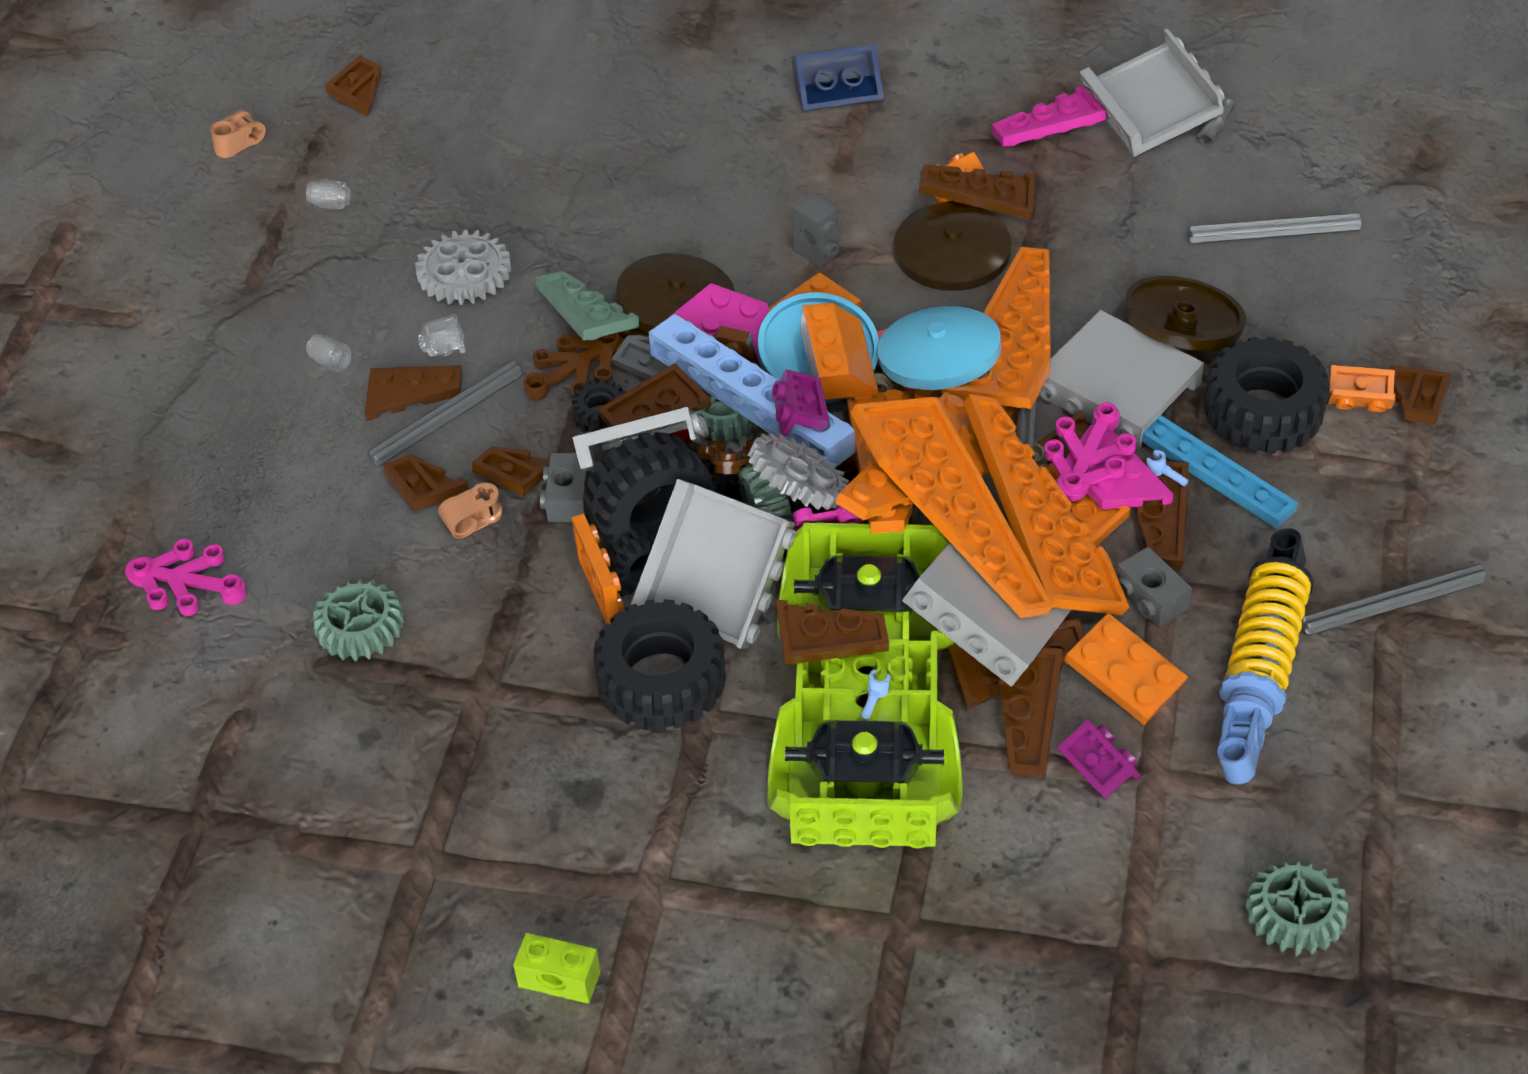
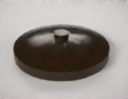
M941 203L915 211L900 224L895 234L894 254L900 269L917 283L938 290L963 291L983 286L996 279L1005 270L1011 255V237L1004 223L985 209L963 203Z
M665 253L648 256L629 265L618 279L616 302L623 307V313L637 315L639 317V327L637 329L649 334V331L664 322L710 283L734 292L735 289L730 278L714 264L691 255Z
M1154 276L1141 279L1129 287L1123 304L1126 318L1137 330L1161 343L1189 350H1217L1231 346V344L1241 338L1246 323V315L1243 308L1229 294L1210 284L1184 277Z

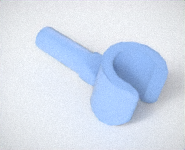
M1154 450V460L1146 458L1147 467L1156 476L1164 474L1184 487L1187 485L1188 479L1166 465V455L1163 451Z
M876 670L870 672L867 689L869 693L868 700L861 714L863 718L869 719L876 701L888 694L889 674H887L885 680L877 681L875 680Z

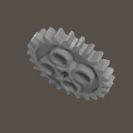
M464 230L463 234L459 236L455 231H452V237L450 238L441 235L442 241L431 240L432 247L424 246V254H418L419 262L415 263L417 281L420 283L421 290H427L429 297L436 295L438 302L447 298V304H451L454 299L458 300L459 305H462L465 299H469L474 304L475 297L478 296L486 300L485 293L488 292L495 295V287L503 288V280H509V272H511L509 251H506V245L500 244L499 238L491 240L490 233L480 237L479 230H476L473 235H469L468 231Z
M769 433L768 436L761 434L760 438L757 437L748 453L750 457L748 461L754 465L752 469L761 473L759 478L769 480V486L777 487L781 495L791 496L794 502L799 499L805 506L811 503L818 510L821 506L826 510H829L830 507L837 509L838 504L835 501L840 491L847 486L849 481L843 478L844 472L835 470L837 465L826 461L828 457L821 456L817 449L807 447L804 442L798 444L792 437L787 440L782 434L776 437Z

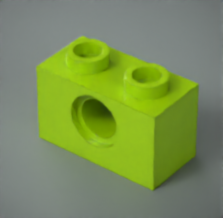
M525 933L513 964L518 987L587 1004L591 1000L601 973L597 949L531 933Z

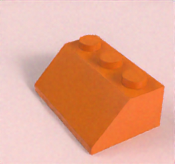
M834 303L803 305L800 330L809 370L812 376L820 377L825 400L878 395V387L861 320Z

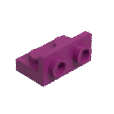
M786 369L780 380L775 381L771 391L772 399L775 402V417L779 423L780 433L788 436L794 424L824 431L830 421L820 377Z
M1087 719L1057 749L1106 800L1130 776L1136 781L1141 777L1134 768L1139 762L1125 747L1118 751L1111 744L1116 738L1103 724L1096 728Z

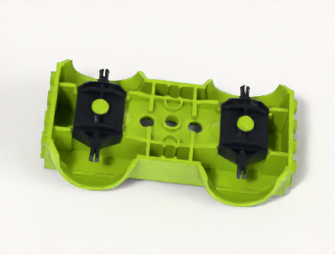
M803 523V526L796 531L791 548L787 550L779 600H786L789 605L806 607V603L819 605V609L840 611L843 608L884 614L889 639V651L797 664L795 698L779 708L770 753L767 781L768 807L779 816L790 821L791 843L805 846L836 844L842 847L852 845H873L879 848L910 846L917 849L936 847V824L950 819L961 810L963 794L962 766L953 711L937 701V651L947 648L955 642L902 601L918 578L950 543L935 525L907 524L904 532L870 533L869 524ZM777 616V636L781 639ZM864 666H870L876 670L875 680L883 681L886 679L887 674L890 675L888 694L878 699L869 719L861 716L864 708L856 703V699L860 695L869 694L867 691L869 674H862L858 671Z

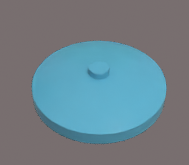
M803 293L783 300L766 315L758 335V360L763 371L778 379L781 378L786 369L811 375L800 330L803 305L834 303L859 318L862 323L874 372L879 359L877 350L879 336L867 314L847 299L828 293ZM846 398L825 400V403L836 402Z
M940 306L913 312L894 322L881 336L877 350L881 369L892 381L914 389L940 390L966 384L989 371L999 359L1002 343L997 324L986 314L966 307Z

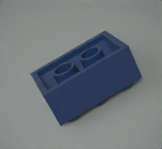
M876 44L796 55L791 60L795 87L803 111L884 99Z

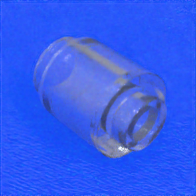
M316 179L308 183L306 198L307 202L315 207L343 210L345 205L350 203L351 190L347 188L346 183L343 181Z
M326 334L312 336L306 346V353L310 359L331 371L341 372L351 362L350 346Z

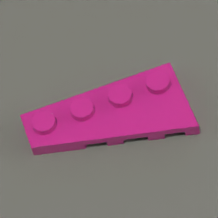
M1081 85L1075 88L1074 94L1069 96L1065 93L1055 97V102L1049 105L1040 103L1033 106L1032 112L1028 114L1019 112L993 123L992 134L1003 147L1015 146L1020 142L1041 139L1047 135L1065 133L1070 129L1091 126L1097 122L1105 121L1106 110Z

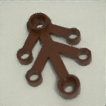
M618 332L601 336L596 340L584 341L581 337H573L571 335L560 336L557 339L559 352H549L548 350L540 349L533 354L534 366L540 370L549 368L552 363L563 365L547 375L537 372L527 375L523 381L525 394L532 400H542L549 392V387L576 371L574 383L570 386L572 398L576 389L580 390L581 384L585 383L588 386L590 362L599 356V368L594 371L595 383H600V379H605L606 384H608L610 380L613 381L611 370L612 357L623 343L622 337ZM576 348L587 349L584 352H574Z
M747 440L746 446H743V450L739 452L725 450L726 442L707 441V444L697 445V456L711 460V463L714 464V472L739 474L741 466L751 464L748 461L750 459L748 453L755 440Z

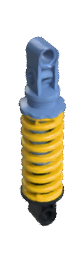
M1284 528L1275 532L1271 537L1267 558L1256 562L1250 569L1246 600L1242 607L1239 627L1235 634L1232 654L1228 661V670L1224 676L1222 687L1219 690L1220 697L1225 702L1223 709L1225 718L1217 753L1224 777L1232 784H1244L1254 777L1260 750L1264 745L1265 729L1270 727L1273 716L1279 714L1283 710V704L1286 703L1285 690L1289 684L1288 676L1292 671V661L1296 655L1295 648L1299 642L1298 634L1302 629L1305 606L1308 603L1314 586L1312 575L1304 567L1306 556L1301 535L1292 528Z

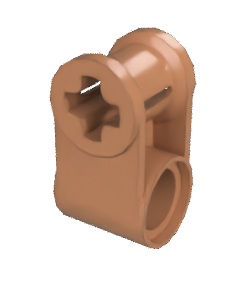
M240 110L234 115L211 125L210 133L214 152L222 158L235 156L238 152L262 141L266 134V128L261 122L254 121L250 113Z
M480 483L457 496L443 501L438 508V514L453 537L463 539L499 521L503 515V509L497 501L499 498L497 487L491 483Z

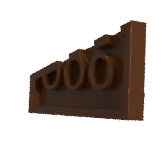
M924 164L920 173L919 192L1030 220L1033 213L1035 173H1025L1024 177L1013 176L1012 171H1001L997 175L986 174L985 169L974 168L971 172H962L959 167Z
M1141 459L1142 462L1147 466V460ZM1166 461V465L1171 467L1172 470L1188 479L1189 463ZM1162 474L1157 477L1173 493L1172 503L1162 505L1161 500L1143 501V506L1134 507L1144 549L1147 547L1152 549L1169 567L1182 569L1187 485L1184 487L1172 478Z
M1079 618L1063 621L1043 646L1045 648L1063 649L1062 665L1066 664L1064 660L1067 653L1085 636ZM953 644L948 647V655L966 711L1001 695L999 677L959 645Z
M1043 647L1012 687L999 678L1010 775L1046 779L1064 656L1063 649Z

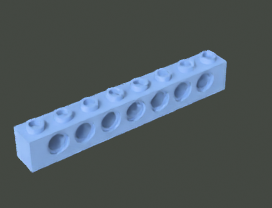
M676 314L649 331L650 353L653 357L668 367L676 363L700 388L768 433H772L776 437L781 434L779 423L775 417V402L771 396L775 381L780 379L771 376L760 369L757 364L749 362L735 350L729 349L718 342L713 336L704 333L690 321H686ZM829 412L830 422L824 431L794 424L788 436L783 435L787 440L792 437L798 444L804 442L807 447L817 449L821 456L828 457L826 461L837 466L855 453V429Z

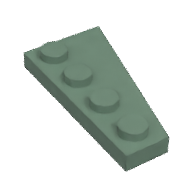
M564 271L536 277V288L583 341L596 340L601 336L639 327V317L637 315L623 313L622 306L615 302L611 304L605 302L604 295L597 291H587L586 284Z

